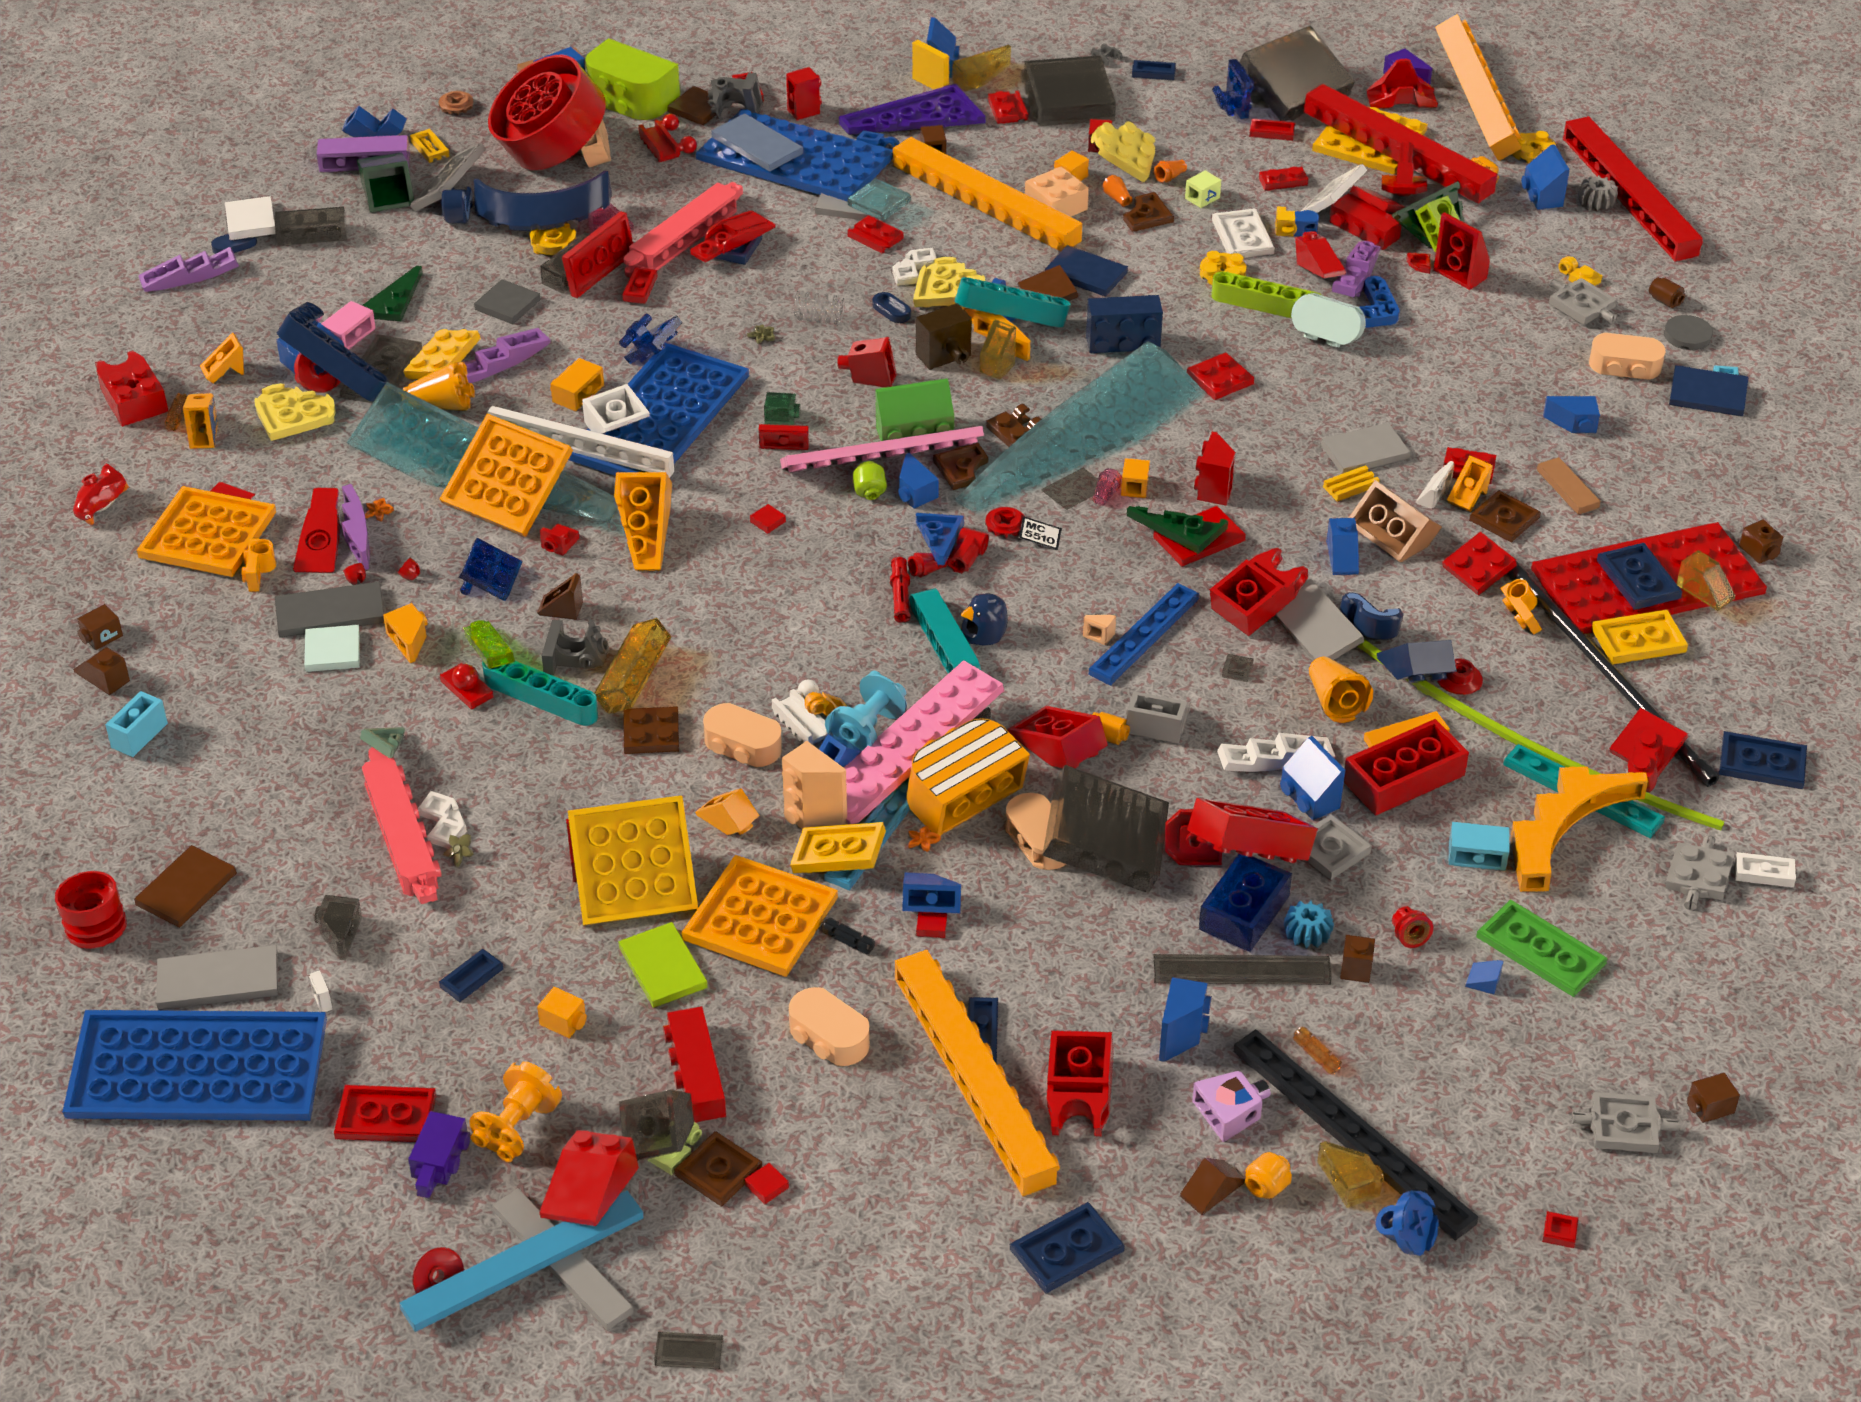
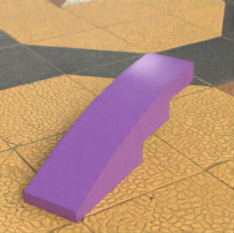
M229 247L211 257L208 256L206 251L185 261L181 255H178L138 276L145 292L156 291L216 277L239 267L234 252Z
M539 328L497 338L495 347L475 351V360L465 362L468 382L474 383L521 363L549 345L551 339Z
M352 484L342 487L344 504H342L344 539L357 561L362 563L365 570L369 569L370 546L365 514Z

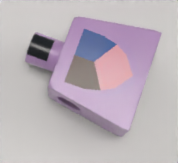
M1235 1071L1195 1082L1192 1102L1221 1141L1224 1142L1261 1118L1262 1100L1270 1097L1271 1091L1265 1080L1262 1079L1250 1084L1242 1072Z

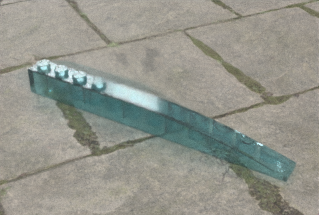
M1148 341L1075 393L1029 429L991 463L956 498V502L976 513L1001 502V498L1007 495H1017L1021 493L1023 488L1030 485L1035 487L1041 484L1042 480L1048 477L1053 479L1078 468L1091 458L1098 459L1103 457L1105 452L1109 450L1121 449L1125 447V443L1132 440L1134 442L1139 441L1202 395L1203 390L1166 350Z
M386 382L347 441V444L424 484L446 488L479 428ZM562 470L542 509L609 523L618 510V506L613 495Z

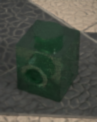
M767 392L764 405L765 424L795 425V419L800 418L801 404H796V394Z

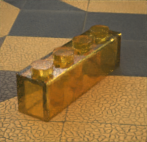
M658 618L633 624L594 693L597 701L608 714L633 708L672 638Z

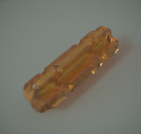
M177 393L164 422L166 430L176 431L179 428L184 415L183 406L187 399L186 394Z
M1302 1026L1294 1032L1293 1040L1299 1046H1305L1303 1049L1319 1065L1324 1064L1322 1068L1332 1075L1341 1069L1342 1061L1335 1054L1330 1055L1332 1051L1316 1036L1311 1037L1313 1033L1306 1027Z

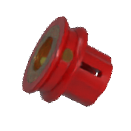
M1404 906L1399 908L1392 916L1395 936L1404 947L1410 949L1418 948L1424 945L1433 934V922L1422 911Z

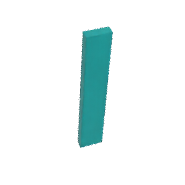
M1517 744L1504 759V766L1558 792L1559 769L1564 768V766L1520 744ZM1633 800L1612 804L1596 810V812L1650 839L1665 820V816Z

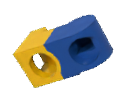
M1277 206L1275 220L1276 236L1300 237L1305 232H1318L1319 215L1311 210H1304L1302 212L1286 211V207Z

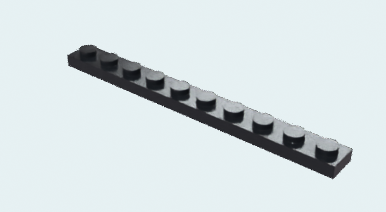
M1253 1030L1234 1044V1053L1401 1195L1408 1191L1427 1193L1436 1207H1432L1433 1215L1438 1218V1227L1452 1239L1458 1240L1477 1225L1479 1217L1258 1030Z

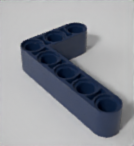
M305 302L291 310L276 332L277 335L364 399L376 402L388 384V378L317 327L324 315L321 308L313 303Z

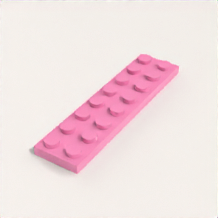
M978 426L788 455L781 458L780 462L782 469L788 468L789 472H796L807 469V465L813 464V469L832 465L831 461L836 460L838 465L856 461V457H861L862 461L879 458L882 453H885L886 457H894L905 454L904 450L910 449V454L925 452L929 450V446H934V450L949 448L953 446L954 442H958V446L977 443V438L984 436L983 427Z
M963 660L880 734L872 746H867L861 751L857 757L844 767L846 769L847 825L858 824L910 777L913 757L928 741L936 740L945 735L951 728H957L973 720L1004 692L1003 683Z

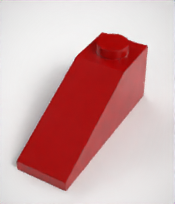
M1315 231L1305 232L1303 236L1295 237L1296 258L1299 266L1324 279L1346 275L1345 268L1325 237L1317 234Z

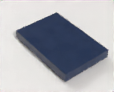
M1068 245L1045 268L1046 271L1061 265L1074 286L1105 297L1128 273V266Z
M1675 365L1669 405L1743 417L1749 376Z
M1645 543L1598 554L1597 562L1634 610L1681 598L1682 590Z
M1724 731L1719 775L1803 790L1807 745Z
M1089 1202L1010 1243V1251L1045 1294L1125 1250L1123 1242Z

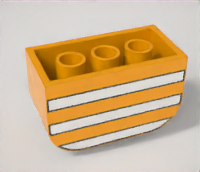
M974 719L957 728L953 727L938 739L928 741L915 753L912 760L906 796L908 806L917 818L930 828L931 832L941 836L1023 788L1030 754L1001 724L995 721Z

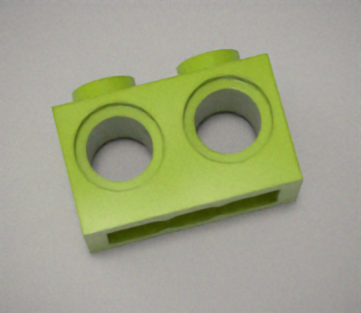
M1448 195L1429 202L1415 211L1435 253L1441 214L1445 212L1460 220Z

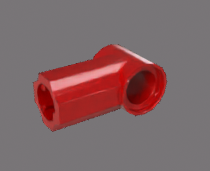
M963 527L959 533L957 545L948 558V566L954 572L960 574L969 571L977 556H983L987 550L989 534Z

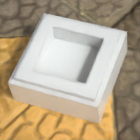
M321 972L311 973L309 979L312 993L320 1012L333 1010L329 990Z

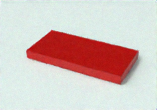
M620 211L562 256L572 297L579 298L624 262L623 258L629 253V246L633 244L626 212Z

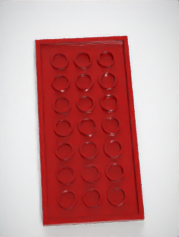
M1719 522L1534 561L1531 566V570L1552 601L1583 634L1593 632L1592 625L1594 621L1668 610L1670 615L1763 595L1767 589V586ZM1645 543L1682 590L1681 598L1634 610L1597 562L1598 554Z

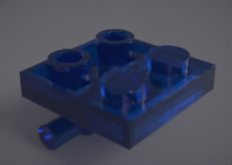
M1237 59L1228 60L1226 91L1223 92L1219 86H1214L1212 92L1216 96L1217 104L1222 110H1225L1228 116H1233L1236 111L1240 119L1249 118V112L1252 109L1251 91L1254 90V83L1252 78H1249L1244 66H1241Z
M644 314L639 321H634L626 330L625 336L619 341L620 346L623 348H627L631 342L634 344V347L624 356L629 364L637 360L643 362L652 352L656 355L666 346L664 342L671 340L678 334L676 329L683 323L676 315L649 331L646 328L652 321V317L649 314Z
M476 537L459 575V578L463 580L460 592L464 595H469L474 585L506 601L523 561Z

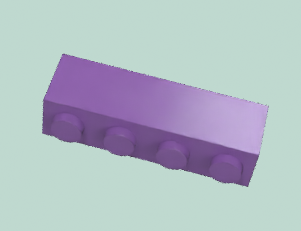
M408 135L318 139L317 160L319 172L358 171V159L402 153L409 168L410 148Z

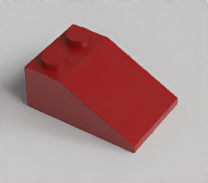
M1444 212L1441 214L1433 271L1471 290L1488 277L1490 258L1482 232Z
M1044 706L1007 729L1018 742L1050 766L1063 768L1066 771L1077 768L1079 763L1087 758L1095 757L1098 755V751L1108 746L1100 716L1051 706Z
M577 1130L562 1149L539 1212L540 1218L597 1226L639 1168L632 1138Z

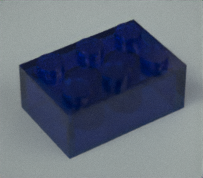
M1238 854L1201 905L1198 930L1251 952L1289 898L1292 873L1253 856L1248 857Z

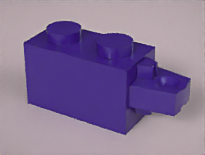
M430 1111L408 1158L411 1178L417 1179L415 1184L417 1196L430 1198L437 1183L447 1185L451 1175L457 1173L460 1165V1154L462 1150H467L471 1139V1133L467 1131L465 1118Z

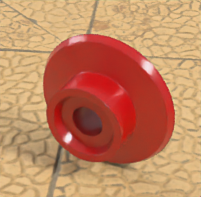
M1457 658L1455 659L1457 671L1446 674L1447 679L1437 681L1444 690L1450 693L1466 695L1474 693L1481 688L1483 677L1472 662Z
M437 1247L426 1252L418 1260L413 1271L412 1280L415 1293L418 1294L464 1271V1265L460 1256L454 1250L446 1247ZM435 1271H437V1275L433 1279V1274Z

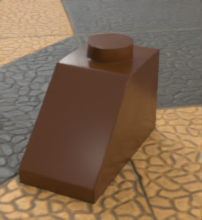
M108 647L94 654L73 669L74 673L108 695L113 694L130 681L125 658Z

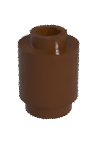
M1657 277L1649 287V294L1652 295V298L1670 308L1680 306L1685 299V289L1667 278Z

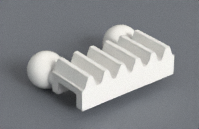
M808 679L799 684L798 690H790V697L780 702L777 698H774L771 702L774 715H779L780 721L782 723L785 722L788 729L791 728L792 734H797L799 741L803 740V743L808 741L813 745L825 739L828 733L825 728V720L820 715L809 713L805 708V697L811 692L819 693L817 683Z

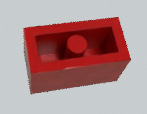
M810 67L786 73L787 110L797 121L820 114V105H822L820 96L821 79Z

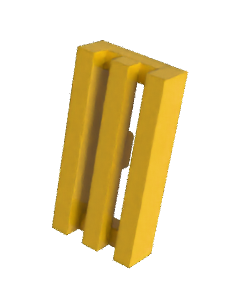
M431 129L410 135L411 143L429 163H432L434 158L438 161L441 160V156L445 158L450 157L448 148ZM431 142L435 145V147L438 149V151H436V150L433 148Z
M1365 465L1324 480L1323 488L1338 502L1368 491L1375 480L1380 482V479L1378 477L1374 478V473L1372 471L1368 472V467Z

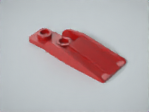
M752 210L720 220L708 229L705 241L690 249L691 255L703 262H708L718 255L733 250L774 229L776 224Z
M316 487L313 489L311 506L308 508L299 538L293 566L294 572L333 573L335 571L340 540V520L337 510L338 488Z

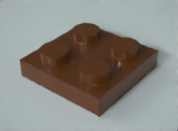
M678 706L624 709V754L679 752Z

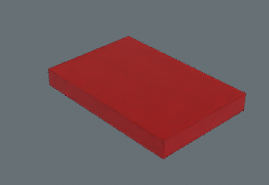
M1218 506L1194 514L1203 516V521L1220 523V519L1228 521V529L1199 554L1156 531L1153 534V538L1181 567L1244 542L1246 539V534Z
M345 1085L334 1129V1138L341 1140L416 1142L430 1111L434 1110L437 1095L436 1088Z

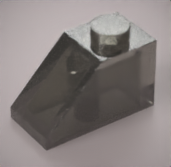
M325 895L321 906L316 907L314 920L315 923H318L320 935L340 960L346 961L362 920L360 902L357 898Z

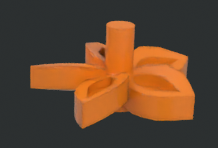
M385 498L375 500L373 503H366L368 511L365 513V519L375 515L376 519L382 522L384 515L393 512L394 508L390 504H386Z
M928 826L922 827L919 830L920 832L908 831L909 836L913 838L909 842L908 848L921 844L922 850L929 852L931 844H936L941 840V836L931 832Z

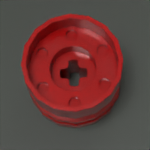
M101 871L80 872L67 878L56 890L55 903L62 918L65 935L71 944L79 948H99L114 942L123 934L127 927V918L123 904L120 902L117 884L111 875Z

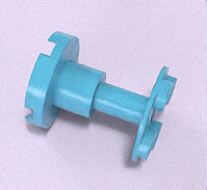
M871 671L860 681V693L866 702L865 704H858L854 708L839 706L825 720V728L828 734L832 732L834 736L846 739L861 751L867 746H872L877 740L874 726L877 724L878 714L889 719H897L905 713L907 708L905 688L901 684L894 683L887 677L882 676L877 671Z

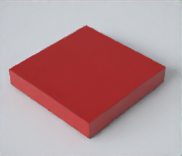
M1355 185L1350 190L1353 196L1388 213L1394 214L1405 208V206L1374 190Z
M1640 707L1609 748L1610 753L1628 762L1634 751V736L1639 727L1647 726L1661 729L1664 755L1662 762L1657 767L1659 777L1687 740L1688 733Z

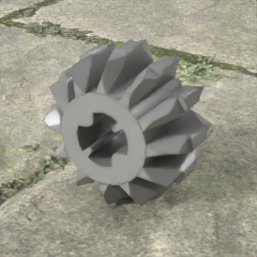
M1590 176L1589 179L1583 180L1579 188L1578 200L1581 201L1582 206L1588 205V209L1595 208L1598 211L1601 208L1606 211L1608 207H1613L1617 198L1618 187L1615 186L1614 181H1608V177L1601 178L1598 176L1594 178Z

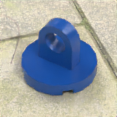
M1422 1191L1405 1192L1398 1199L1396 1205L1386 1206L1378 1213L1375 1223L1376 1228L1386 1238L1396 1240L1398 1247L1403 1253L1421 1256L1424 1251H1429L1433 1247L1437 1238L1439 1222L1437 1216L1433 1215L1432 1207L1436 1208L1435 1204L1427 1193ZM1393 1218V1227L1388 1228V1223Z

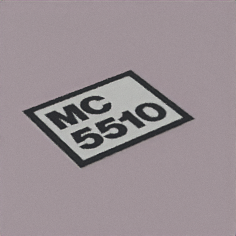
M1023 516L1019 538L1058 550L1062 528Z

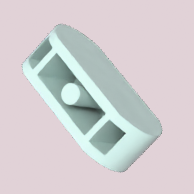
M1316 293L1300 297L1295 302L1291 313L1295 328L1298 331L1304 332V337L1312 340H1317L1320 337L1327 340L1326 344L1334 347H1340V344L1344 345L1356 341L1363 334L1366 324L1364 313L1360 307Z

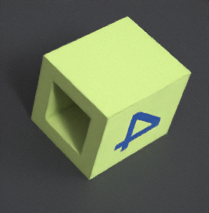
M1205 170L1186 180L1185 199L1199 208L1220 198L1221 179Z

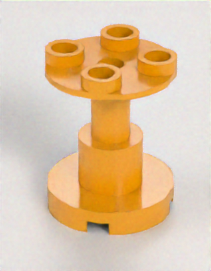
M516 1062L512 1063L503 1076L504 1085L509 1092L503 1100L505 1109L500 1116L482 1111L474 1113L469 1120L470 1128L473 1132L470 1136L472 1142L478 1147H486L496 1152L503 1161L512 1162L524 1150V1143L518 1132L514 1129L515 1125L519 1120H527L534 1111L543 1114L553 1112L562 1100L561 1089L559 1086L554 1089L549 1083L552 1077L537 1065L522 1062L520 1066H517Z

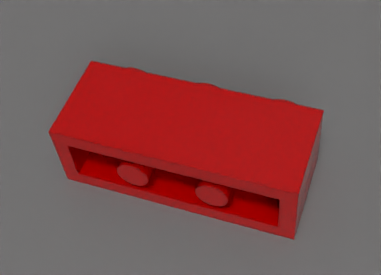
M1347 193L1331 205L1330 223L1364 241L1380 246L1381 250L1386 249L1400 239L1402 225L1392 215L1350 193Z

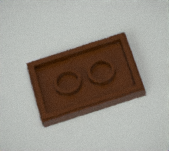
M191 845L134 898L135 905L180 928L237 874L236 868Z

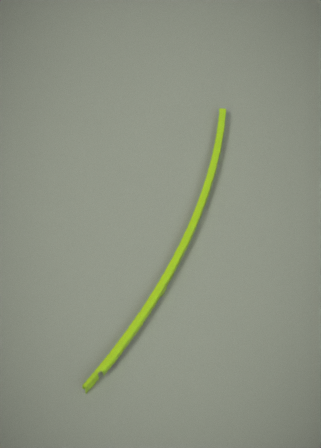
M1364 639V642L1357 647L1380 662L1377 659V653L1382 651ZM1426 680L1411 683L1425 695H1430L1454 711L1516 745L1520 744L1564 767H1586L1495 722ZM1588 768L1589 775L1602 774L1593 769ZM1647 792L1645 799L1638 800L1720 831L1725 822Z

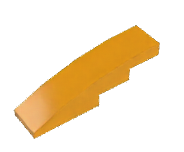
M962 307L972 318L974 332L988 337V345L1025 361L1030 359L1031 341L1002 315Z

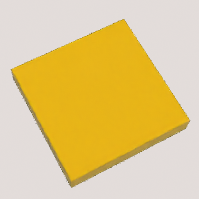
M918 39L912 42V79L933 90L948 86L949 55Z

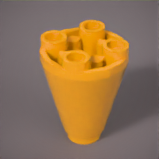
M465 362L450 363L410 383L408 387H404L403 397L406 405L415 408L457 411L470 409L471 398L475 397V389L473 384L468 382Z

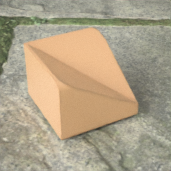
M1085 615L1083 636L1100 644L1107 645L1115 635L1116 616Z

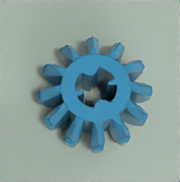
M1311 900L1308 904L1299 901L1296 906H1290L1284 918V930H1286L1287 939H1293L1295 946L1304 943L1306 949L1310 944L1319 948L1321 942H1328L1333 931L1334 923L1331 910L1324 909L1323 903L1314 905Z

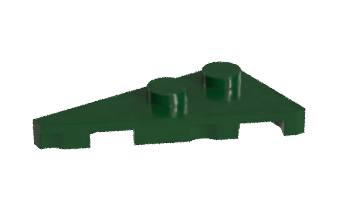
M415 266L362 306L373 310L374 319L401 322L423 274L422 266Z
M1129 506L1127 508V517L1198 554L1228 529V521L1225 519H1220V523L1203 521V516L1187 515L1164 510V515L1148 513L1147 507Z

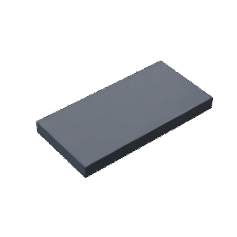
M745 113L711 130L712 138L768 171H772L803 154L802 146Z

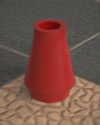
M916 552L908 558L910 574L919 578L945 568L948 565V559L945 565H938L932 553Z

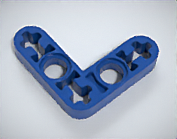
M1379 276L1367 277L1364 283V293L1370 305L1360 307L1364 316L1370 317L1365 318V328L1397 323L1400 310L1386 281Z

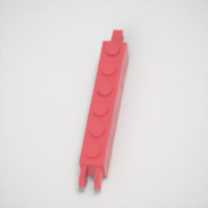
M717 182L629 246V253L623 258L624 264L628 265L624 270L625 276L630 278L635 267L659 270L705 236L711 226L737 212L736 200L743 194V186L737 185L735 182L727 185Z
M371 747L368 751L370 761L362 766L365 778L364 784L403 893L409 896L415 895L420 904L438 900L436 889H439L437 878L442 876L438 861H432L431 859L434 857L433 848L430 840L426 842L424 838H427L423 821H417V819H420L416 802H410V800H413L409 784H403V781H406L402 765H396L394 757L388 758Z

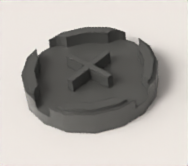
M1693 315L1674 316L1665 325L1664 337L1670 344L1678 348L1684 346L1688 347V350L1703 349L1710 344L1713 336L1711 325L1702 318Z

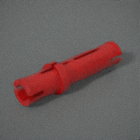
M895 557L891 560L892 575L890 576V585L893 588L894 620L898 623L908 622L911 614L908 592L910 576L907 574V560L903 557Z

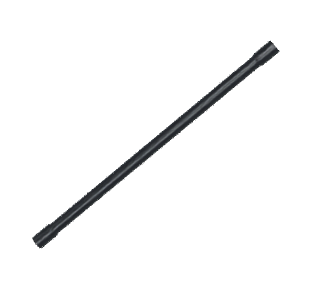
M1516 561L1517 566L1507 574L1513 580L1523 579L1529 584L1537 597V604L1637 711L1641 707L1664 720ZM1684 742L1677 751V754L1690 766L1692 772L1706 787L1716 784L1719 780V775Z

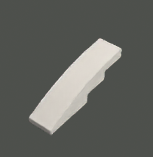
M1278 733L1275 741L1250 738L1246 746L1221 743L1217 752L1224 771L1258 772L1281 770L1310 736ZM1313 736L1335 759L1329 739Z

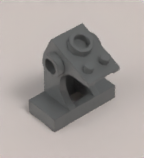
M748 72L746 79L719 77L711 80L712 89L708 90L709 103L714 105V107H711V112H716L717 119L720 118L722 110L730 107L732 103L742 104L751 113L760 114L763 100L757 73Z
M552 619L542 653L543 672L554 675L557 666L591 669L604 665L609 645L606 638L602 637L600 633V626H596L593 620L589 619L587 634L585 633L583 638H572L564 634L563 620Z

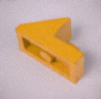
M233 332L200 365L206 379L213 384L230 367L244 375L243 347Z
M1469 456L1447 498L1448 503L1471 512L1480 494H1487L1493 466Z

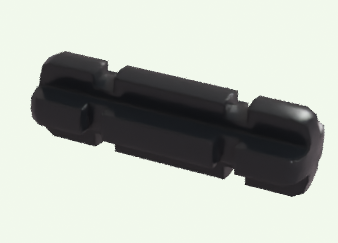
M827 918L823 922L822 932L830 937L835 936L834 939L854 949L858 947L857 950L866 955L870 954L874 949L875 940L867 935L862 937L861 932L843 923L838 925L839 921L833 918Z

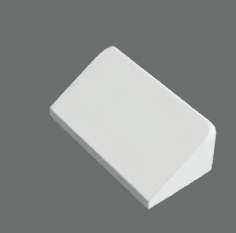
M1453 461L1448 462L1432 477L1417 499V504L1430 509L1436 506L1452 482Z

